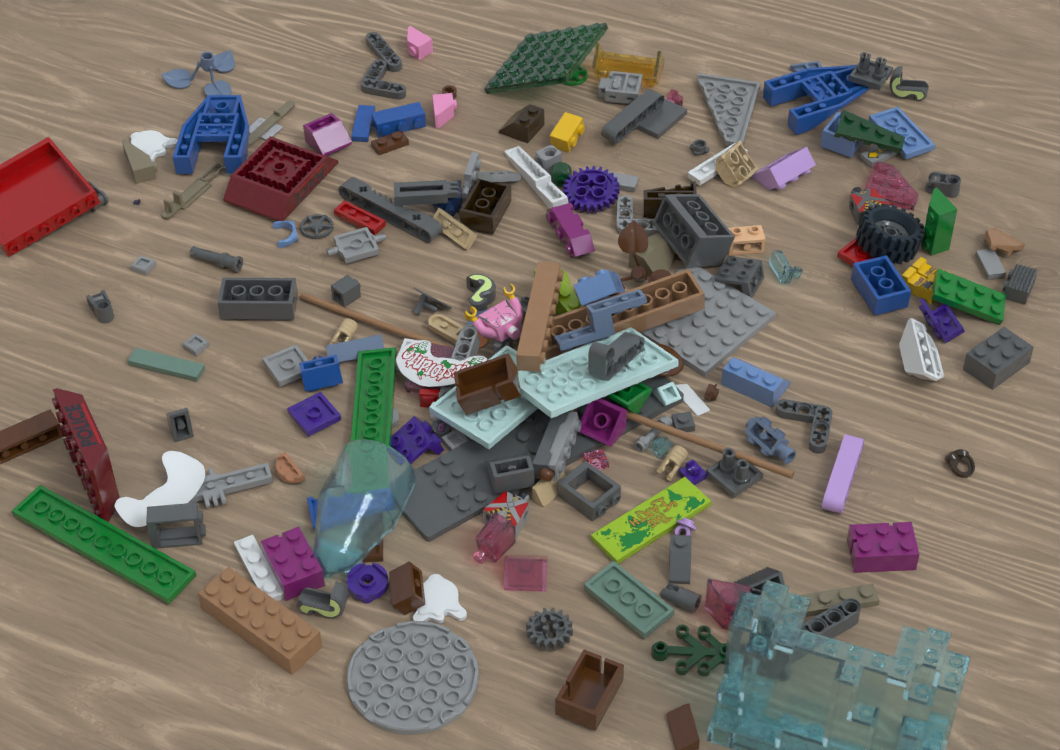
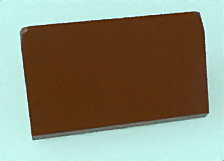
M684 704L668 712L667 719L676 750L699 749L700 739L690 704Z

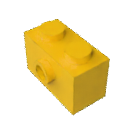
M565 112L550 134L551 145L557 149L570 152L572 147L576 146L579 136L583 135L585 131L583 118Z

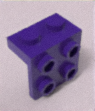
M923 298L919 299L921 303L919 309L925 316L924 318L928 325L933 328L932 330L938 339L942 338L946 344L965 332L948 305L944 304L931 311Z
M415 416L391 437V451L405 468L410 466L428 448L438 455L444 451L440 444L442 442L441 439L431 432L432 426L426 420L422 422Z

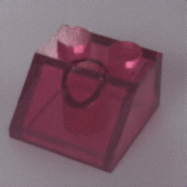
M708 579L705 609L722 629L744 633L751 586Z

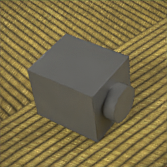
M349 275L344 276L331 285L332 299L345 308L361 297L360 283Z

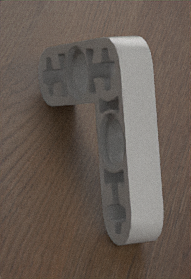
M623 195L618 198L616 228L618 234L632 221L646 227L644 230L647 236H652L659 232L653 225L654 219H633V199L630 196ZM622 214H627V215H629V216L623 217V216H621V215H622Z

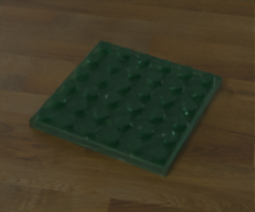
M594 23L588 26L581 25L575 28L568 27L563 30L555 29L550 32L542 31L538 34H527L523 41L517 45L515 51L510 54L507 61L503 63V66L496 72L495 76L489 80V83L484 88L486 93L567 83L607 31V24Z

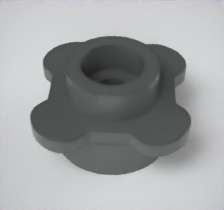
M702 139L695 140L690 145V149L694 151L695 155L709 152V147H706V141Z

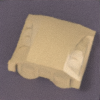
M739 140L716 159L715 169L725 184L735 188L751 177L759 168L754 164L743 147L741 140Z

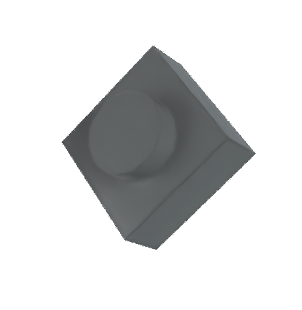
M691 412L671 415L674 428L685 432L695 431V423Z

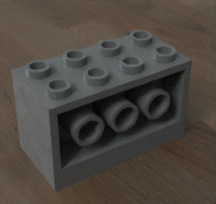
M700 194L664 195L653 221V225L687 267L722 266L735 238Z

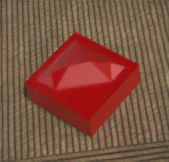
M420 389V407L429 408L433 402H436L439 399V390Z

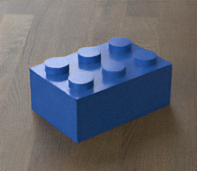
M887 255L853 263L851 280L874 315L909 306L911 290Z

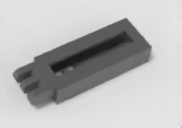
M436 180L394 183L395 206L448 203V198H458L460 196L458 181Z

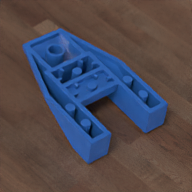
M857 65L807 68L764 81L763 98L770 106L807 95L814 101L789 109L787 125L797 135L812 130L872 88L849 81V76Z
M208 95L182 125L172 157L176 174H193L202 142H228L223 157L227 174H233L247 160L249 124L241 95Z

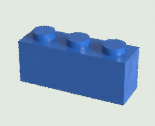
M420 102L371 113L372 126L378 138L400 130L405 132L426 127L425 112Z

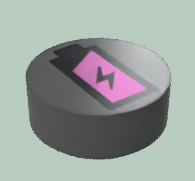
M441 419L435 420L432 423V433H435L439 438L451 432V426Z

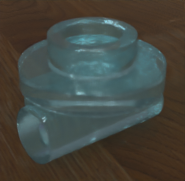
M659 436L652 442L651 449L655 452L657 458H661L673 444L667 437Z

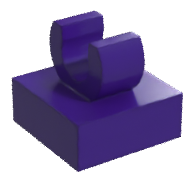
M693 459L685 464L686 466L679 469V476L681 478L686 477L693 485L707 479V473Z

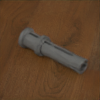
M196 246L190 249V253H194L190 254V257L218 264L223 269L230 268L234 272H239L243 266V258L241 256H230L226 252L220 254Z

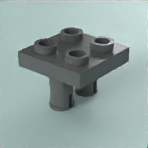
M867 52L861 53L860 61L850 74L849 81L881 90L892 74L893 67L886 65L887 60L883 58L882 62V57H878L875 62L870 60L871 54H867Z
M725 448L722 452V459L706 469L707 476L732 498H735L763 479V473L754 465L749 464L745 459H735L736 452L732 448Z

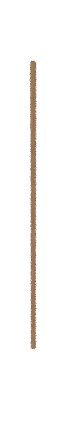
M303 292L300 294L301 300L408 339L428 340L431 342L432 348L451 355L453 354L454 347L312 295ZM627 411V419L713 451L722 453L725 448H729ZM734 450L736 452L735 459H745L749 464L790 479L794 476V471Z

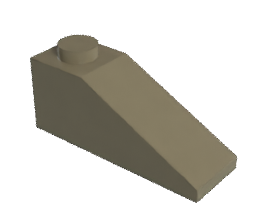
M122 140L124 154L135 183L138 184L156 179L155 172H157V166L155 161L152 162L148 154L127 140Z

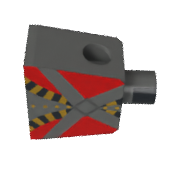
M855 187L851 191L849 209L857 225H860L864 212L868 207H874L875 204L880 206L888 204L890 206V203L873 188L861 190L860 187Z

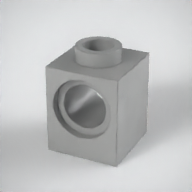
M553 145L535 152V161L547 173L550 172L553 164L562 162L563 156L561 151Z

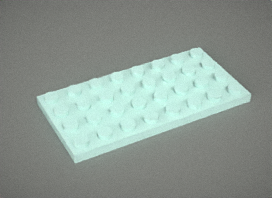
M630 327L606 339L594 341L609 346L624 332L644 337L643 350L609 381L589 374L588 353L592 344L589 343L546 360L545 364H542L540 372L518 371L521 395L550 418H553L678 367V359Z

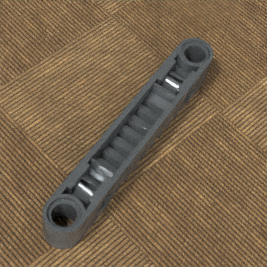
M351 177L338 188L339 194L346 201L384 219L391 225L425 243L432 242L443 232L441 224L434 218L419 211L413 212V209L408 210L407 206H395V201L392 202V198L387 199L386 195L381 196L380 192L376 194V190H372L370 185L355 177Z

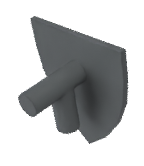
M414 287L412 288L422 293L413 310L414 313L419 315L423 307L434 313L436 312L438 306L427 301L428 297L452 309L449 305Z

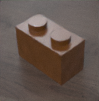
M409 561L389 572L391 604L394 609L406 615L426 605L422 571Z

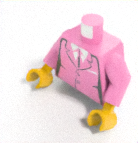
M510 284L512 292H507L505 287L503 291L505 297L510 298V301L506 299L477 317L475 307L471 306L469 309L472 315L465 310V319L473 321L472 325L476 327L482 337L495 339L499 342H503L509 337L513 340L520 337L523 309L518 298L514 296L515 287L513 284Z

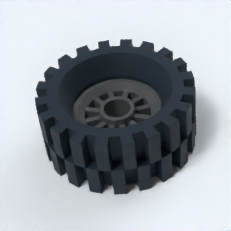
M875 204L874 207L870 206L865 210L856 233V241H859L858 245L863 247L864 252H870V256L873 258L875 256L887 255L892 264L894 261L897 264H902L903 261L907 263L916 256L924 237L925 229H923V223H920L921 220L918 217L914 218V214L911 212L906 213V209H897L895 205L889 207L888 204H883L882 206Z

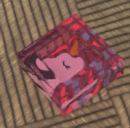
M603 449L584 453V460L598 470L609 468V461Z

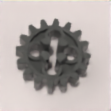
M543 608L542 613L535 611V617H529V622L526 623L527 638H530V644L536 643L537 649L543 646L545 651H548L549 647L556 651V646L564 648V642H570V636H573V623L569 621L568 614L563 616L562 610L555 612L554 608H551L550 611ZM546 620L550 621V631L553 633V638H549V627L546 625Z

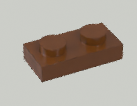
M401 130L371 141V147L378 155L409 145V139Z

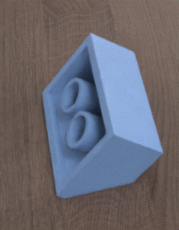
M734 357L725 365L722 372L721 385L769 407L774 406L791 384V381Z

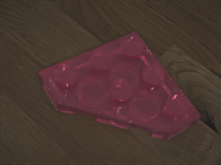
M881 162L876 163L865 190L873 188L890 205L914 211L919 197L918 193L893 165Z

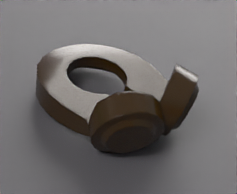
M958 449L949 452L945 456L944 460L947 463L949 462L951 470L957 476L968 478L974 473L975 463L967 450ZM956 457H960L962 462L968 465V471L962 472L958 469L957 465L959 462Z

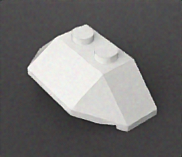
M910 318L899 343L904 370L907 374L919 379L938 381L944 377L938 349L931 336L926 332L925 324Z

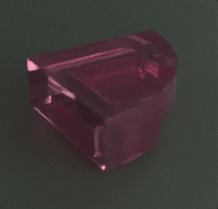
M671 89L667 100L683 106V97L678 94L677 90Z

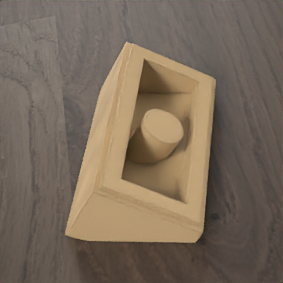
M561 473L558 481H538L532 487V501L541 507L547 506L557 496V482L566 476L565 473Z

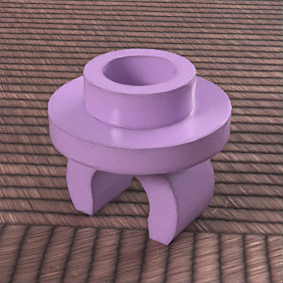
M687 518L677 520L676 523L679 526L675 529V535H679L682 530H685L686 535L691 536L690 530H696V527L693 525L694 522Z

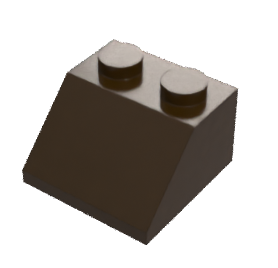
M529 104L515 112L499 130V133L528 144L545 125L544 109Z

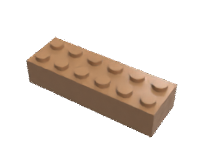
M229 566L198 592L201 609L291 675L322 648L320 631Z

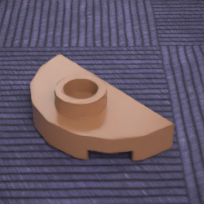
M286 452L278 456L275 471L282 481L288 483L305 481L304 474Z

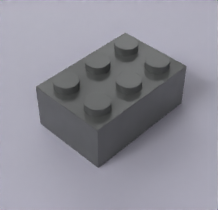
M1003 327L966 353L963 370L993 390L1030 363L1034 347Z

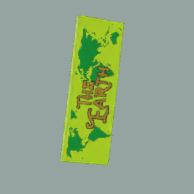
M683 477L591 534V540L612 561L619 564L678 527L677 520H682V518L691 519L710 507L711 500L686 477Z

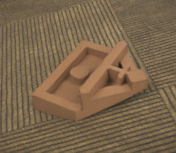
M997 228L988 229L983 240L984 243L989 245L990 249L994 251L999 250L1008 256L1011 255L1013 250L1022 251L1025 246L1024 243Z

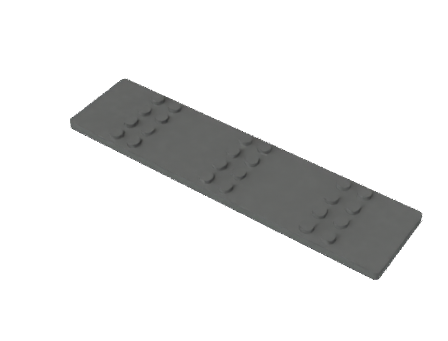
M654 376L643 380L641 383L652 388V392L638 415L653 419L682 403L684 394L677 388L682 399L664 406L653 394V391L671 381L665 376ZM602 397V398H601V399H604V400H606V401H608V402H610V403H612V404H615V405H617V406L623 408L622 406L618 405L617 403L611 401L610 399H608V398H606V397ZM587 404L577 408L576 412L580 421ZM538 408L490 449L472 439L388 484L392 503L425 541L430 542L483 513V509L503 493H494L486 461L527 454L533 463L551 418ZM627 419L626 430L622 435L642 424ZM577 432L575 445L571 447L570 458L566 460L565 467L606 444ZM534 476V484H535V483H537L538 481H540L541 479H535V476ZM521 488V489H516V490H511V491H506V492H509V493L515 495V494L519 493L520 491H523V490L526 489V488Z

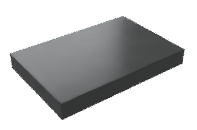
M664 99L663 105L636 129L659 139L687 114V109Z

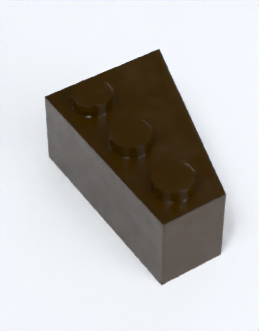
M696 181L690 182L689 186L681 187L680 184H677L675 188L671 189L660 187L644 190L643 218H655L664 195L697 194Z

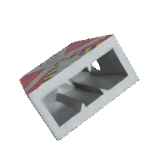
M520 491L516 496L509 492H503L483 509V523L516 539L530 515L529 503L527 502L529 495L524 491Z

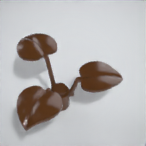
M632 221L625 227L618 237L620 249L625 253L633 252L637 265L632 269L631 276L621 278V282L634 279L638 282L647 280L650 283L670 276V272L660 269L654 271L651 274V278H649L647 270L641 267L636 252H645L648 248L649 240L644 228L635 221Z

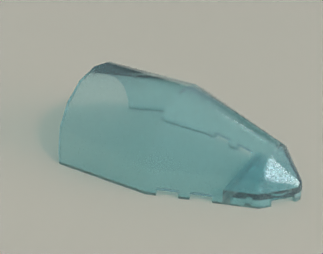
M360 439L350 441L340 451L317 500L313 553L323 570L325 578H331V575L343 571L345 573L349 572L366 558L369 551L375 545H379L382 542V538L388 532L391 533L394 530L416 484V476L412 465L394 448L378 441Z

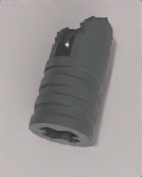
M671 583L659 593L662 599L694 613L697 611L702 599V595Z

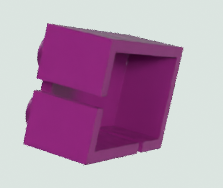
M894 522L892 526L889 523L849 525L847 544L854 573L916 570L920 554L912 522Z
M300 527L283 532L282 537L275 535L260 541L262 553L284 593L285 601L300 596L304 588L319 589L325 586L323 570L317 558L314 557V553Z

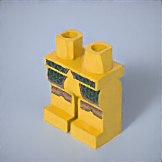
M920 257L901 277L911 290L912 295L923 298L930 304L936 301L931 299L934 275L937 269L928 265L925 258Z

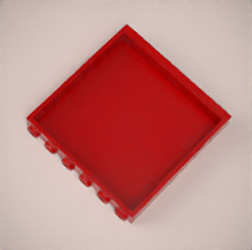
M49 137L0 164V247L8 257L101 203L96 191Z

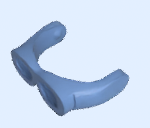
M294 220L273 223L274 229L288 228L292 231L287 239L277 242L279 248L287 247L299 241Z

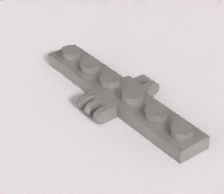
M268 463L218 475V472L213 473V469L209 468V475L205 474L202 486L188 503L204 500L207 509L210 508V501H213L214 507L218 506L217 499L221 500L222 505L226 504L225 494L272 483L273 479Z

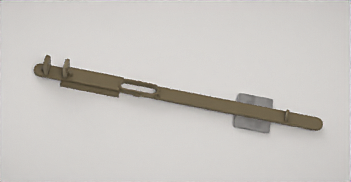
M287 101L277 111L274 110V113L266 120L261 117L249 127V133L251 134L248 139V148L259 138L267 140L270 136L273 137L281 130L283 126L276 123L295 107V102ZM224 158L214 164L184 192L173 191L174 200L172 202L164 199L165 210L161 213L162 218L168 219L178 210H186L212 186L209 183L225 169ZM221 167L211 177H209L208 179H204L215 168Z

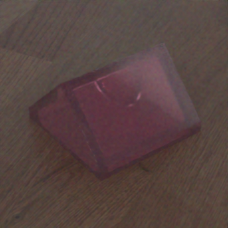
M506 555L504 590L546 592L548 556Z

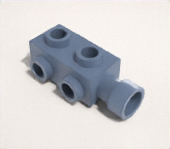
M755 416V418L749 419L746 423L747 429L744 431L748 435L746 439L754 445L759 444L762 447L760 451L764 455L779 457L785 464H789L794 460L796 451L791 447H787L790 441L785 438L786 434L782 430L773 428L771 426L772 422L764 416L762 418Z

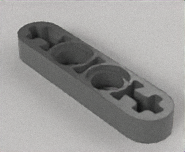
M376 32L368 33L366 35L367 46L379 59L386 61L389 71H400L402 69L400 57L380 34Z

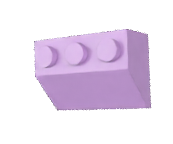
M804 147L787 153L758 170L751 177L768 190L774 188L780 190L787 186L786 183L788 181L791 183L799 179L798 175L801 174L803 176L811 172L810 168L816 164L808 148Z

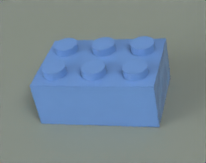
M606 269L596 272L594 277L586 276L580 278L578 283L574 284L582 306L625 292L618 273Z

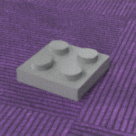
M297 344L262 358L264 366L279 387L302 378L299 363L308 361Z

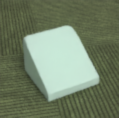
M670 382L653 391V394L664 406L682 399L674 382Z

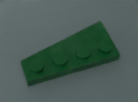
M846 110L841 112L834 137L837 138L843 136L847 137L849 141H863L868 146L875 144L880 149L900 153L905 137Z

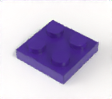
M321 392L287 408L290 417L307 437L341 420V414Z

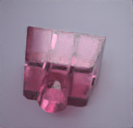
M496 512L493 513L476 536L475 540L478 550L473 555V559L476 562L483 564L487 558L492 562H497L516 543L510 520Z

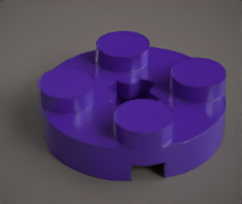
M361 563L354 566L348 572L346 581L348 592L352 597L361 600L363 603H371L373 600L384 595L389 589L387 571L377 563H372V565ZM364 580H372L371 583L364 584Z

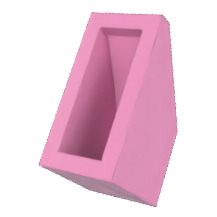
M409 26L407 36L408 54L421 60L433 52L432 38Z
M452 93L432 95L436 128H440L454 117V110H457V102L453 100Z

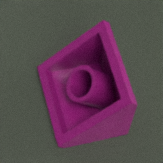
M601 398L587 404L582 416L580 433L612 447L626 430L627 410Z

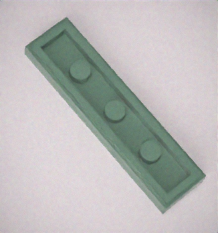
M135 348L127 360L130 366L196 382L205 370V364L140 348Z

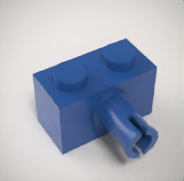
M336 354L327 357L318 356V359L315 356L312 360L299 363L305 392L316 391L328 386L334 387L343 383Z

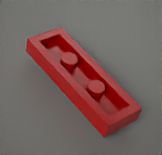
M345 200L334 209L335 216L359 228L367 227L373 235H376L386 226L384 219Z

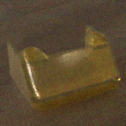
M596 43L592 70L598 76V79L609 78L610 71L643 74L642 83H646L647 86H655V84L660 82L665 61L661 51H658L656 59L605 52L600 43Z

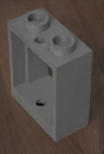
M585 460L557 482V496L588 519L594 521L598 517L603 516L611 506L618 504L621 499V486ZM588 480L606 491L605 494L593 503L576 491Z
M197 502L147 507L146 524L153 548L202 545L203 536H206V526L202 524L203 511H199ZM194 521V526L160 528L161 523Z

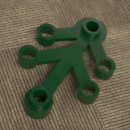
M682 624L676 628V637L683 639L691 647L668 646L665 642L658 641L653 644L651 655L656 661H664L669 655L690 656L687 660L676 662L675 671L678 675H686L688 670L704 657H713L708 662L701 661L697 667V672L700 676H708L710 671L720 663H732L737 656V650L731 644L719 642L711 635V629L703 625L698 628L697 636L700 640H705L713 647L706 648L689 634V628Z

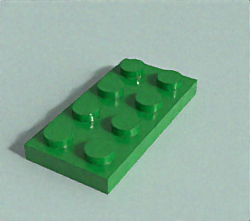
M937 269L934 275L931 299L998 325L1003 322L1006 294Z

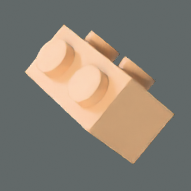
M762 225L728 228L735 236L728 251L729 256L764 253L766 239Z

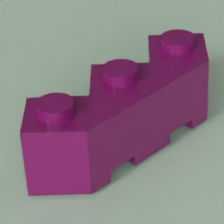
M567 203L547 209V222L551 224V227H557L555 233L560 242L566 241L565 250L570 258L594 252L595 249L588 229H583V221L578 213L574 214L572 211L574 210L573 205Z

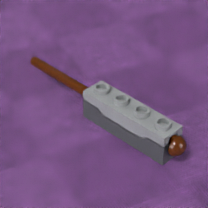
M577 408L550 419L532 463L535 479H541L544 482L558 481L561 473H564L565 462L570 458L571 447L576 442V434L581 430V421L578 420L576 412Z

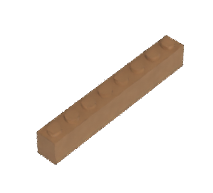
M538 262L516 354L517 370L540 372L542 364L546 362V352H548L549 347L547 339H551V328H553L556 304L559 301L561 282H563L564 276L563 270H560V263Z

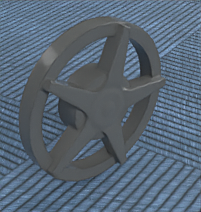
M326 214L307 216L300 224L302 234L312 239L324 238L334 228L332 219ZM327 220L330 223V225L324 224L323 222ZM310 222V225L304 226L305 223ZM324 229H329V230H327L326 232H324V233H322V234H318V233L322 232ZM306 230H311V232L316 234L307 233Z

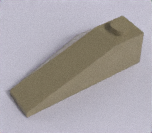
M658 232L648 237L649 244L645 252H636L641 267L647 270L649 278H651V274L656 270L663 269L669 272L671 263L675 260V251ZM632 252L629 253V267L633 269L637 265Z

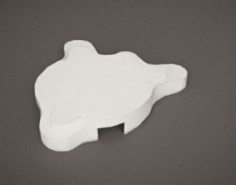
M153 130L135 132L130 136L131 144L148 154L152 162L157 157L165 156L166 148H175L178 141L176 138L165 137L160 132Z
M439 574L429 576L428 580L423 583L426 605L417 609L413 615V621L427 622L430 620L441 624L447 615L458 621L465 620L467 612L459 604L457 587Z

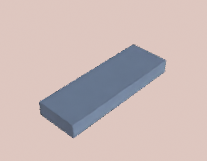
M380 334L326 345L325 347L327 356L336 354L338 362L358 359V351L382 349L384 344Z

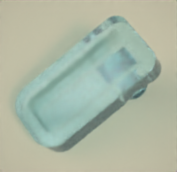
M781 250L772 251L769 265L782 284H789L792 277L800 278L803 272L802 268L798 266L792 268Z

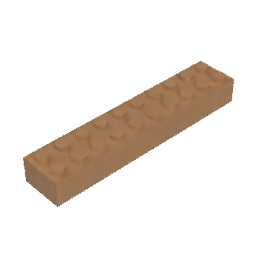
M689 269L611 296L615 297L640 289L647 299V303L642 304L638 308H629L621 313L611 314L615 333L630 327L638 332H642L705 309V293ZM586 306L554 317L551 339H547L549 347L548 352H546V360L584 346L579 345L571 350L560 351L555 343L554 336L589 326Z

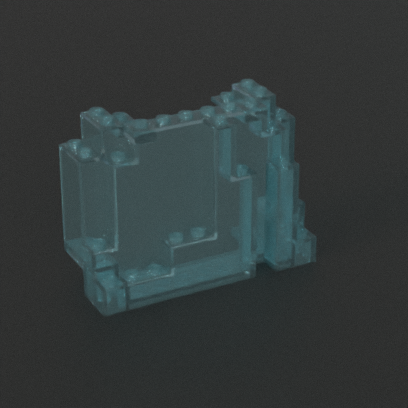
M766 580L761 596L745 591L741 592L728 628L724 674L717 690L716 705L708 726L707 741L735 750H946L971 658L947 650L951 633L927 627V631L924 632L903 626L895 654L890 656L802 630L801 628L811 599L789 593V586Z

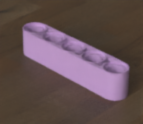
M844 434L821 509L842 514L862 452L863 438Z

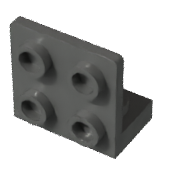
M728 256L716 274L715 281L741 285V291L752 298L765 278L762 260Z

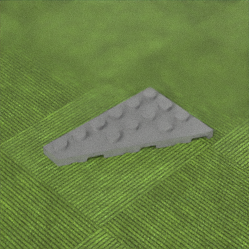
M697 73V82L725 146L729 147L741 140L743 145L760 90V82Z

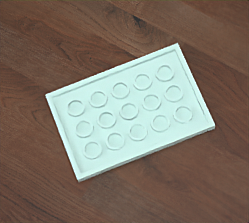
M507 345L490 358L493 359L509 353L517 367V351ZM455 386L429 407V412L487 449H490L538 408L521 395V397L506 402L501 400V404L465 415L457 402Z

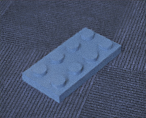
M899 107L869 116L870 122L905 137L902 150L900 151L905 160L935 149V144Z

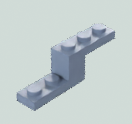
M638 289L586 305L590 325L554 336L556 345L560 351L571 350L575 346L587 345L591 341L606 339L614 335L615 331L611 314H618L623 312V310L638 308L642 304H646L645 294Z

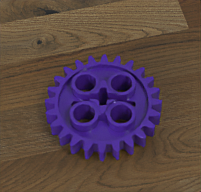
M586 166V170L579 168V172L573 171V176L568 175L569 180H565V185H563V193L568 197V202L574 206V210L580 208L581 213L584 210H587L588 214L591 210L597 213V209L603 212V207L609 209L610 204L614 205L615 200H618V194H620L617 177H614L613 172L608 173V169L602 171V167L596 170L595 166L592 169Z

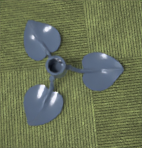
M232 50L215 56L211 52H203L201 54V61L197 62V67L192 76L185 69H174L167 73H162L164 81L169 86L176 89H184L190 86V81L194 79L201 67L206 72L210 71L212 82L204 88L206 96L231 95V87L226 81H214L213 70L221 73L230 72L235 67Z

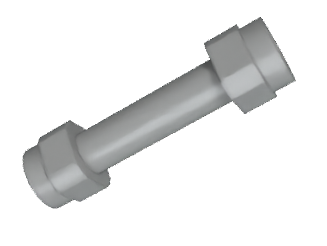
M667 415L657 420V422L671 426L673 423L672 419ZM652 429L645 436H640L634 443L635 448L643 452L661 431Z

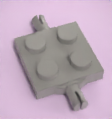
M471 153L464 173V186L461 197L465 200L476 183L479 171L481 170V157L479 153Z
M367 227L333 236L336 247L326 249L328 256L339 254L346 264L380 254L377 242L386 240V235L382 233L374 236Z

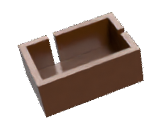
M509 353L454 372L457 402L465 415L501 404V400L506 402L521 397L518 370Z
M583 649L566 679V685L562 686L555 699V715L596 731L623 682L624 665L605 658L603 674L601 673L602 656Z

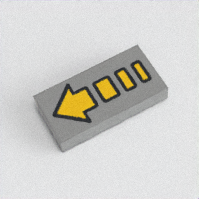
M875 146L861 153L860 159L873 167L897 153Z

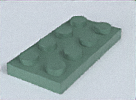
M615 561L584 583L585 591L644 639L674 615L675 609Z

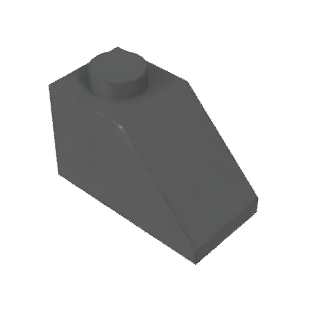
M188 408L166 413L174 442L194 437Z
M670 535L669 583L690 584L691 536Z

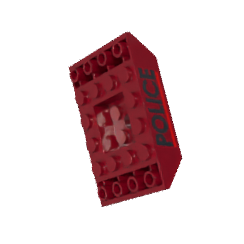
M270 136L231 175L223 201L275 221H284L339 162L336 159Z
M55 388L53 389L55 398H52L55 410H59L55 413L59 424L62 423L59 428L62 436L66 437L63 439L66 450H71L69 452L72 463H77L75 465L78 477H83L81 483L84 490L89 491L87 496L90 504L95 505L93 507L95 515L109 522L116 511L114 505L120 497L107 447L83 395Z

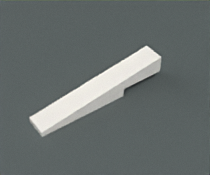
M520 146L504 151V155L548 208L568 203V197L551 182V175Z

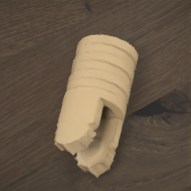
M349 318L344 319L329 345L336 344L337 339L340 342L351 341L358 329L357 323Z
M679 445L673 446L656 472L660 474L665 468L671 470L666 478L668 481H671L688 457L686 449Z

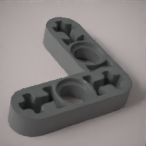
M382 59L375 60L361 81V91L366 94L397 100L405 98L406 87L404 85L382 81L387 72L386 61Z
M788 399L779 400L776 403V415L783 419L812 423L809 449L816 454L823 453L827 448L833 414L831 408L824 405ZM800 410H806V411H808L809 413H808V414H801L799 411H800ZM822 414L825 415V419H824V420H821V415H822ZM822 427L825 429V431L819 432L816 430V428ZM817 439H821L820 445L816 444Z

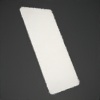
M688 384L675 385L683 392L684 401L697 416L710 411Z

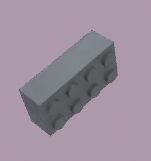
M222 278L218 298L220 319L294 320L298 297L296 278Z

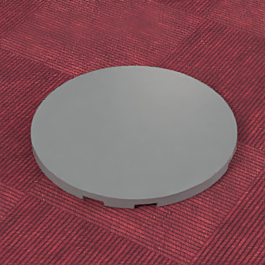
M426 621L396 623V626L387 629L382 628L370 635L369 639L354 652L347 671V686L350 699L358 713L369 723L392 733L406 735L423 734L449 725L458 719L470 706L478 688V663L471 647L461 636H457L447 627Z

